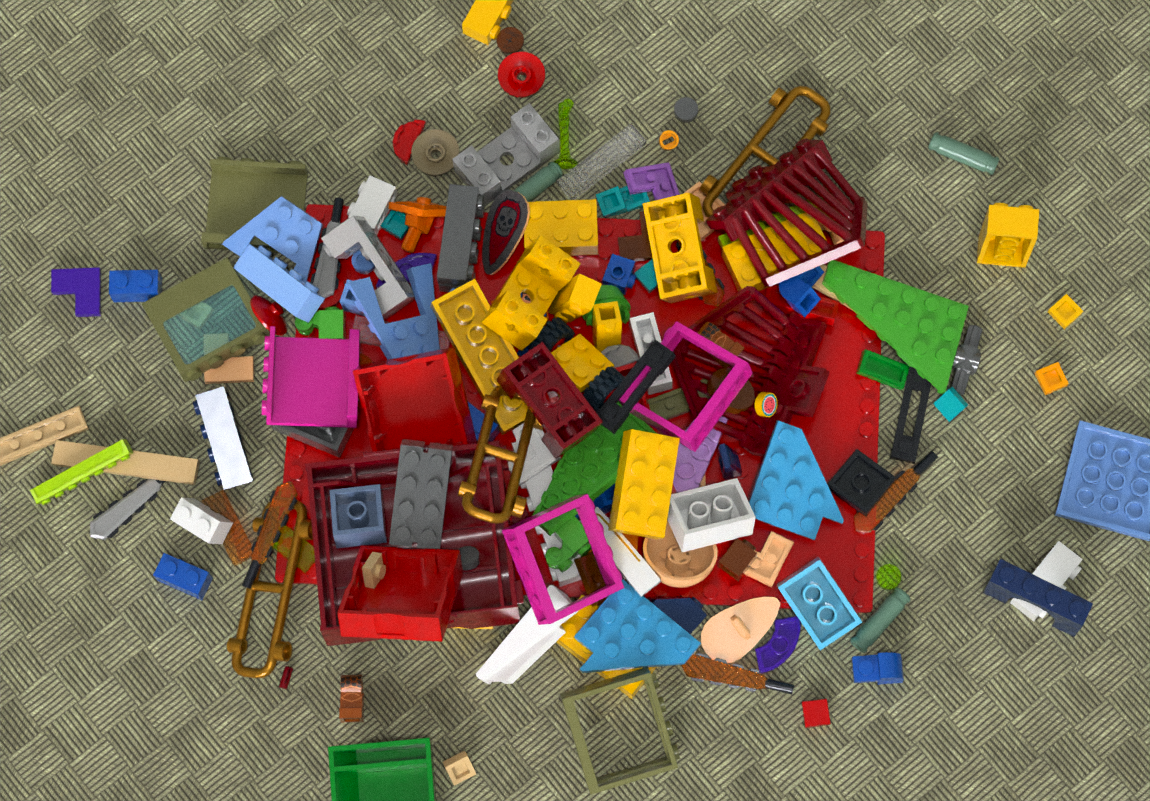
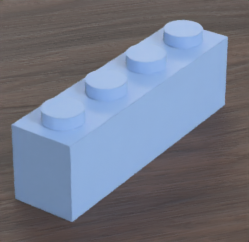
M248 244L233 268L295 317L309 323L325 299L317 293L319 288L309 281L304 283L302 281L303 276L293 269L287 270L288 264L278 257L273 259L271 257L272 252L264 246L260 245L257 248Z

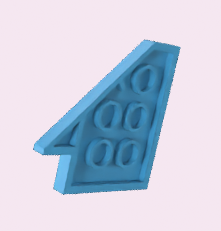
M776 421L748 502L755 514V519L815 540L823 517L843 524L844 519L802 429Z
M622 580L624 588L609 595L574 636V639L592 653L580 668L582 673L683 665L701 645L697 639L644 596L640 597L635 589L624 580Z

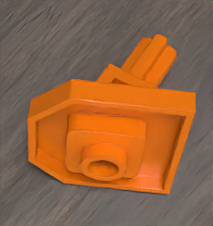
M417 197L416 201L389 202L388 209L406 213L405 225L409 227V230L401 248L409 253L414 252L421 233L428 234L434 218L445 216L446 206L431 203V198Z

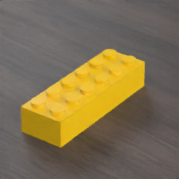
M473 279L432 301L431 308L452 346L455 347L459 359L483 400L485 394L490 395L493 389L500 386L496 379L501 371L519 357L510 342L481 323L490 309V305L478 283ZM505 395L500 396L494 421L499 425L502 435L523 424L528 409L524 401L515 398L511 400L509 396Z

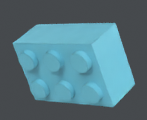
M819 556L777 584L778 589L820 650L862 623L861 618Z

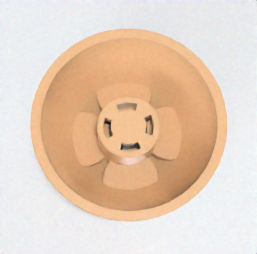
M668 521L664 538L652 539L645 537L643 543V556L647 564L663 584L677 588L690 587L704 580L713 570L718 555L716 544L682 552Z

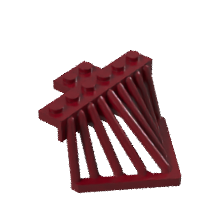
M802 139L796 143V147L791 152L781 155L775 165L767 167L757 165L751 168L746 177L735 181L732 184V188L725 193L729 202L724 206L716 208L712 212L713 215L706 220L710 229H725L730 241H735L739 238L764 287H771L865 246L868 204L865 198L857 194L831 162L833 159L823 140ZM824 168L826 169V171L830 174V176L834 179V181L839 185V187L843 190V192L848 196V198H847V197L842 193V191L833 183V181L825 174V172H824L822 169H824ZM814 177H816L823 184V186ZM806 186H809V187H810L814 192H816L820 197H818L815 193H813V192H812L810 189H808ZM797 194L802 195V196H803L805 199H807L809 202H807L806 200H804L802 197H800V196L797 195ZM784 203L795 204L844 241L836 245H830ZM771 212L781 213L822 251L813 255L807 254ZM758 221H766L800 260L792 264H786ZM748 229L753 231L777 267V270L770 273L767 272L746 232Z
M746 286L691 325L689 329L697 333L703 324L708 321L774 357L773 359L762 358L745 350H742L737 356L752 365L768 371V373L752 371L753 374L748 380L762 386V388L753 387L755 399L761 392L773 393L776 396L777 409L774 415L771 417L759 416L755 411V401H753L750 408L746 410L752 413L751 416L724 412L722 415L745 426L746 430L741 431L721 421H718L713 429L740 440V446L752 455L764 457L776 421L790 424L793 414L813 417L830 373L825 368L812 366L827 324L819 320L804 319L796 312H791L788 317L755 287ZM751 300H755L785 326L784 331L779 330L745 305ZM733 313L741 314L778 340L779 345H773L729 322L726 318ZM682 338L673 350L676 357L672 364L695 420L709 401L706 397H700L698 391L709 395L707 391V384L698 379L693 380L691 374L709 380L714 372L697 366L692 362L685 361L684 356L717 369L723 367L710 355L687 347L691 342Z

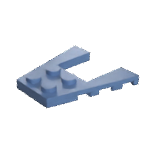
M431 263L406 270L421 315L385 324L370 277L350 281L345 284L346 289H350L356 301L354 303L360 312L363 311L370 323L368 327L372 334L375 333L381 342L380 348L387 360L440 350L437 317L431 308V302L435 300Z

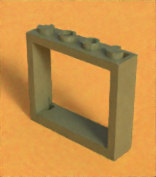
M648 667L560 693L590 795L678 768L676 760L680 759L679 751L676 744L671 745L669 736L673 735L670 721H665L662 712H666L663 697L658 698L656 688L660 687L656 674H651ZM644 680L666 757L596 778L574 701Z

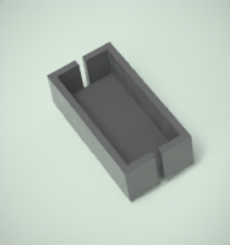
M449 185L437 271V281L441 292H449L453 287L456 289L476 277L473 265L478 263L479 250L477 249L476 241L481 240L482 233L481 219L479 218L484 217L485 211L484 196L480 195L479 187Z
M402 439L389 544L412 547L413 542H416L417 548L440 549L453 445L430 442L428 452H424L425 442Z

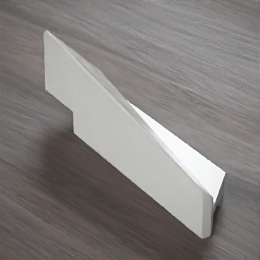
M550 585L547 588L555 611L572 603L568 595L554 585ZM531 607L478 670L476 676L487 684H491V682L513 684L566 633L561 624L578 611L552 624L538 625Z

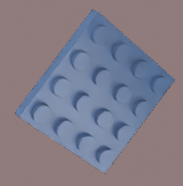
M1080 420L1055 516L1150 541V439Z

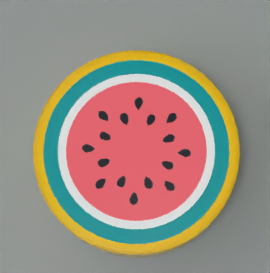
M769 392L758 394L754 405L756 413L762 417L773 416L777 409L776 396Z

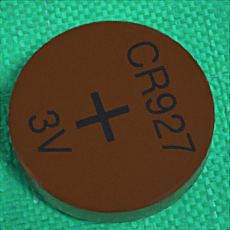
M504 28L497 35V46L505 54L519 52L524 45L523 34L517 28Z

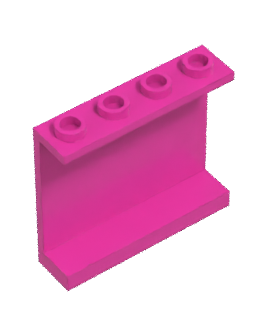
M270 326V336H265L264 351H269V357H264L263 372H268V379L263 378V393L267 394V400H262V415H266V425L357 428L358 391L353 370L359 367L360 330L350 329L349 339L275 337V327Z

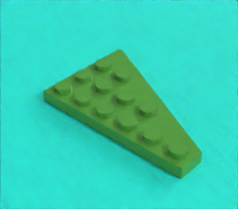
M835 260L828 262L822 285L830 292L835 293L837 299L843 304L846 303L869 329L874 330L882 341L885 340L897 351L896 354L910 367L916 369L923 379L926 378L938 390V393L944 394L969 306Z
M618 401L616 404L622 407L620 401ZM629 413L630 415L615 434L603 425H600L593 434L567 451L562 459L559 460L551 476L552 481L547 491H544L541 503L536 507L533 515L575 495L588 494L589 498L594 501L616 483L623 432L634 429L657 433L648 424ZM574 508L539 526L551 536L577 515L578 512Z

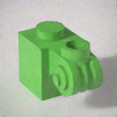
M326 307L325 310H319V312L314 314L309 323L297 317L295 318L297 331L302 335H310L314 328L319 330V339H346V316L344 311L339 310L338 307Z
M575 516L554 532L555 537L562 544V548H549L545 555L546 563L550 568L559 569L563 573L573 565L571 561L578 555L583 556L592 549L583 525Z

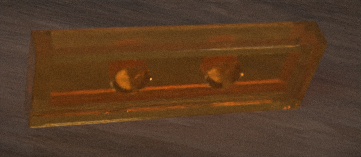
M221 490L202 500V503L208 506L210 510L219 513L233 522L223 545L234 567L253 558L252 545L225 491Z

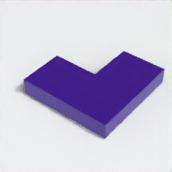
M100 267L51 269V293L53 295L75 294L76 317L101 316Z

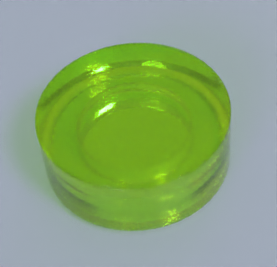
M892 564L883 565L877 571L876 582L884 590H893L901 582V572Z

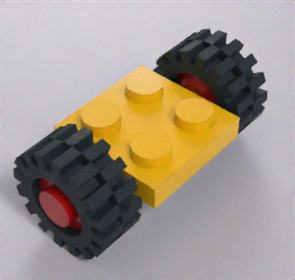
M557 317L553 318L552 321L549 320L546 326H543L537 338L529 345V350L543 342L579 391H585L583 396L591 407L598 412L625 377L614 368V364L581 334L574 337V330L561 318Z

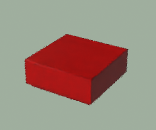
M827 699L801 703L805 728L831 724Z

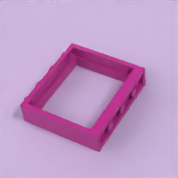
M676 321L665 332L661 344L673 352L682 338L729 364L733 367L687 431L682 430L639 403L629 413L667 436L680 438V444L696 452L753 372L748 362ZM649 366L643 369L619 399L622 406L651 371Z
M588 494L575 495L502 530L538 625L552 624L624 588L622 575L613 560V551L606 542L604 528L598 521L594 511L595 505ZM576 508L606 586L555 611L525 531Z

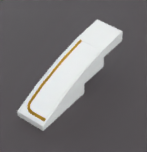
M596 507L594 511L598 521L604 528V536L607 544L613 551V560L617 569L639 596L642 597L661 582L660 578L622 533L608 531L610 520Z

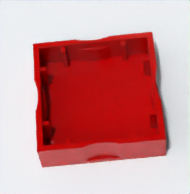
M455 347L362 364L353 370L360 403L367 418L368 436L372 452L400 449L402 439L423 441L425 445H430V442L453 446L477 443Z
M361 545L353 566L352 579L345 589L337 612L341 636L442 642L463 576L460 550L402 549L397 547ZM372 552L382 553L383 564L386 566L385 576L382 580L380 579L375 589L365 587L362 571L363 565Z

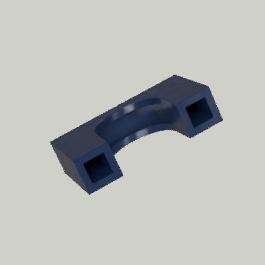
M1002 559L999 560L983 592L1005 604L1009 598H1016L1031 603L1046 611L1055 619L1052 627L1073 637L1082 628L1093 603Z

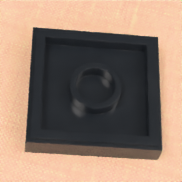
M856 449L827 485L832 493L867 517L895 483L897 477Z

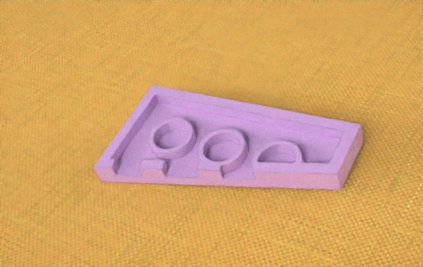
M721 416L718 421L727 424L729 419ZM712 429L696 452L679 443L673 485L677 493L699 488L723 434L722 432Z

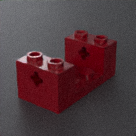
M543 342L505 367L496 379L511 400L517 395L521 397L545 429L546 433L541 440L555 459H558L593 434L603 422ZM546 392H556L559 398L558 401L555 403L549 402L546 399Z

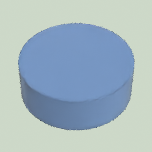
M360 250L353 254L352 265L355 271L360 274H368L374 270L375 265L371 259L369 261L366 260Z

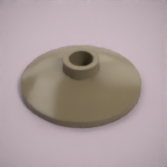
M439 129L428 130L420 134L414 141L411 150L415 166L421 172L432 176L443 175L454 168L452 159L460 154L456 139L450 133ZM435 152L440 153V157L437 159L432 157V154Z

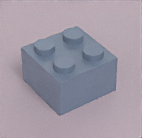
M380 484L330 490L332 529L336 548L387 543L384 501Z

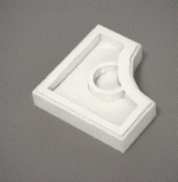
M524 423L512 430L516 439L515 453H517ZM533 428L519 486L561 459V456L555 459L541 439L545 435L543 430ZM508 461L509 471L512 473L514 463Z

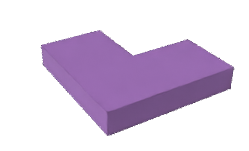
M669 162L626 169L623 172L630 195L652 191L655 200L680 195Z

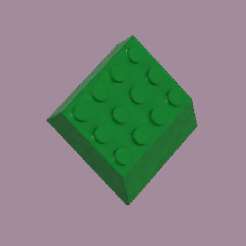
M430 738L328 747L332 801H436L433 752Z

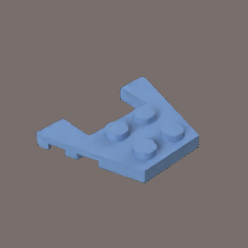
M281 196L226 239L222 245L241 257L248 244L256 236L296 263L293 270L303 276L302 281L306 283L323 223Z

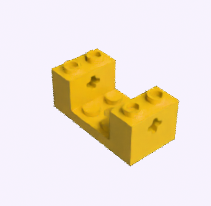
M685 193L643 203L660 299L674 303L717 293L714 271L712 268L705 266L697 224L704 222L700 198L691 193ZM674 240H680L682 243V248L677 253H673L670 249L671 243Z
M540 235L525 249L481 323L522 351L537 338L547 321L544 315L557 293L571 281L581 263ZM522 292L529 295L530 303H525L521 299L520 294Z

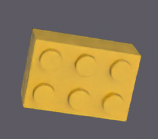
M596 199L528 202L530 217L524 232L525 249L542 235L570 256L598 255Z

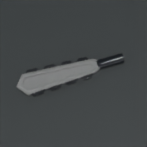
M342 198L334 199L331 221L328 223L327 228L323 229L321 238L340 225L344 204ZM322 242L318 248L320 257L316 258L314 264L316 273L312 274L310 283L319 288L318 294L327 298L334 295V291L338 289L339 279L336 277V274L340 273L341 263L333 256L330 257L325 252L322 246L325 243Z
M142 480L137 484L135 490H128L123 494V499L120 501L115 500L109 505L108 510L100 511L93 516V521L90 522V537L106 540L115 536L119 532L121 525L126 526L132 520L134 513H140L145 508L147 501L152 502L158 497L157 492L160 491L162 484L166 481Z

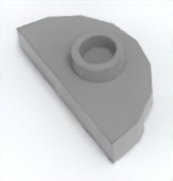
M622 344L608 346L601 351L614 364V368L637 362L640 359L636 351Z

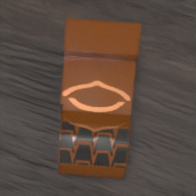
M705 322L697 332L736 356L744 349L741 344L731 340L711 322ZM708 353L723 368H727L728 366H730L729 364L725 363L719 358Z
M341 675L339 719L341 723L364 722L362 675Z

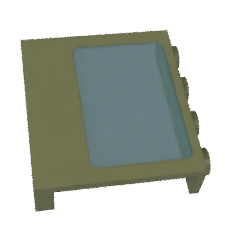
M228 257L142 303L144 310L185 383L189 380L198 379L202 373L209 369L220 367L224 361L231 357L242 355L251 346L264 343L265 336H270L269 330L261 324L253 313L250 305L251 298Z

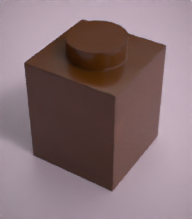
M737 538L719 561L718 567L739 582L757 558V552L754 551L756 548L747 540L740 541Z

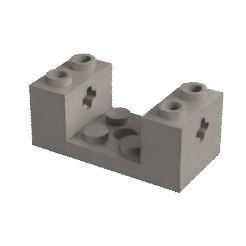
M530 103L510 117L511 128L478 152L471 145L452 159L454 171L466 186L479 187L480 195L484 196L483 203L485 206L491 203L502 190L510 189L560 152L559 138ZM505 155H510L514 158L513 163L510 165H503L500 160Z
M351 216L321 238L325 243L322 245L323 249L330 257L347 259L360 250L366 260L369 261L371 259L376 267L374 268L375 274L381 281L385 280L386 282L375 290L383 319H388L415 300L410 284L365 217Z

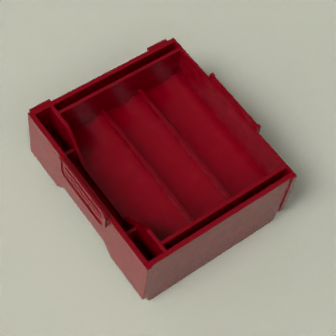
M499 441L488 442L490 445L506 449V446L500 447ZM477 443L453 446L440 549L458 550L465 546L474 547L479 551L480 563L472 570H463V576L447 628L475 629L517 624L520 621L518 604L524 603L521 580L516 581L514 561L502 533L503 529L510 526L509 519L504 523L494 524L474 518L464 510L462 506L463 497L457 496L461 482H467ZM425 445L424 452H428L429 445ZM400 449L375 452L364 451V457L305 464L321 620L320 631L327 646L382 639L341 636L337 612L345 589L352 579L353 566L360 546L336 548L332 529L330 490L380 484L384 501L387 543L363 546L424 549L417 548L416 542H413L412 547L389 544ZM488 454L484 455L476 491L472 500L475 507L492 513L502 512L506 496L504 471L509 470L507 460Z

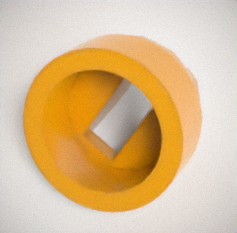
M671 130L664 131L659 137V144L665 150H672L679 143L678 135ZM673 137L674 141L667 145L663 144V141Z

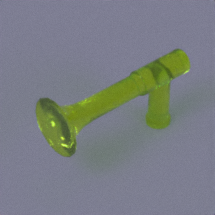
M565 99L558 104L560 155L554 162L561 169H571L578 165V162L572 159L569 150V113L574 104L571 99Z

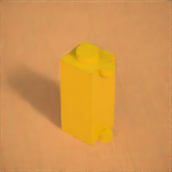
M618 301L594 304L592 323L594 347L601 352L608 346L621 344L622 320Z

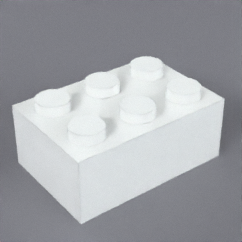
M738 478L671 494L667 520L681 551L686 552L752 535L756 517Z

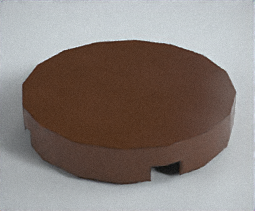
M721 368L711 375L707 382L709 396L711 394L713 396L732 369ZM747 380L725 412L739 414L741 411L745 412L750 408L755 399V394L749 380Z

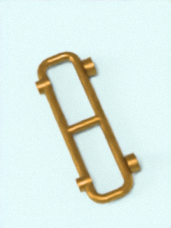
M807 86L795 87L788 93L780 87L775 91L769 100V104L776 109L719 180L710 174L702 183L699 191L707 195L703 201V211L708 218L713 215V202L752 153L770 166L775 165L779 161L759 147V144L798 96H806L821 108V113L814 119L800 140L806 138L812 140L816 134L821 137L829 127L826 121L830 116V105L823 96Z
M501 386L493 389L490 395L485 394L481 409L486 410L470 472L467 482H461L457 495L463 497L462 506L470 516L494 524L504 523L511 515L521 518L527 498L516 495L533 428L543 430L542 425L528 408L517 453L488 444L499 398L504 395L508 396ZM519 395L514 397L515 399L522 400ZM485 454L514 463L501 513H492L479 509L472 503Z
M275 498L273 505L269 501L262 512V517H256L253 520L252 527L254 532H258L259 526L263 524L265 527L261 537L257 536L259 543L252 560H256L262 565L268 533L273 528L271 519L273 511L277 508H289L293 499ZM297 500L294 507L297 511V518L283 584L258 581L261 570L260 566L252 588H246L236 638H229L227 642V651L233 653V670L243 677L265 678L272 673L277 661L287 662L292 655L291 643L281 641L302 539L313 540L311 520H307L306 507L299 500ZM270 507L271 510L267 521H264L265 510ZM256 591L281 594L267 662L262 668L245 667L241 662L242 655L247 650L246 636Z

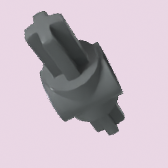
M977 325L968 326L964 343L958 346L952 369L955 371L951 387L959 395L965 394L969 376L976 374L982 353H980L978 345L982 328Z

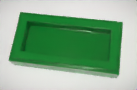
M865 349L862 351L856 374L902 390L904 389L910 366Z

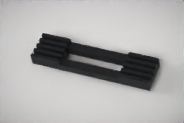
M655 339L597 412V415L603 421L601 425L615 434L630 415L629 412L656 378L662 375L676 357L675 353ZM649 366L651 371L624 405L620 407L616 404L643 369Z
M909 367L890 459L915 464L931 383L926 378L923 379L913 367ZM913 390H916V392L921 391V398L912 437L903 435L911 394Z

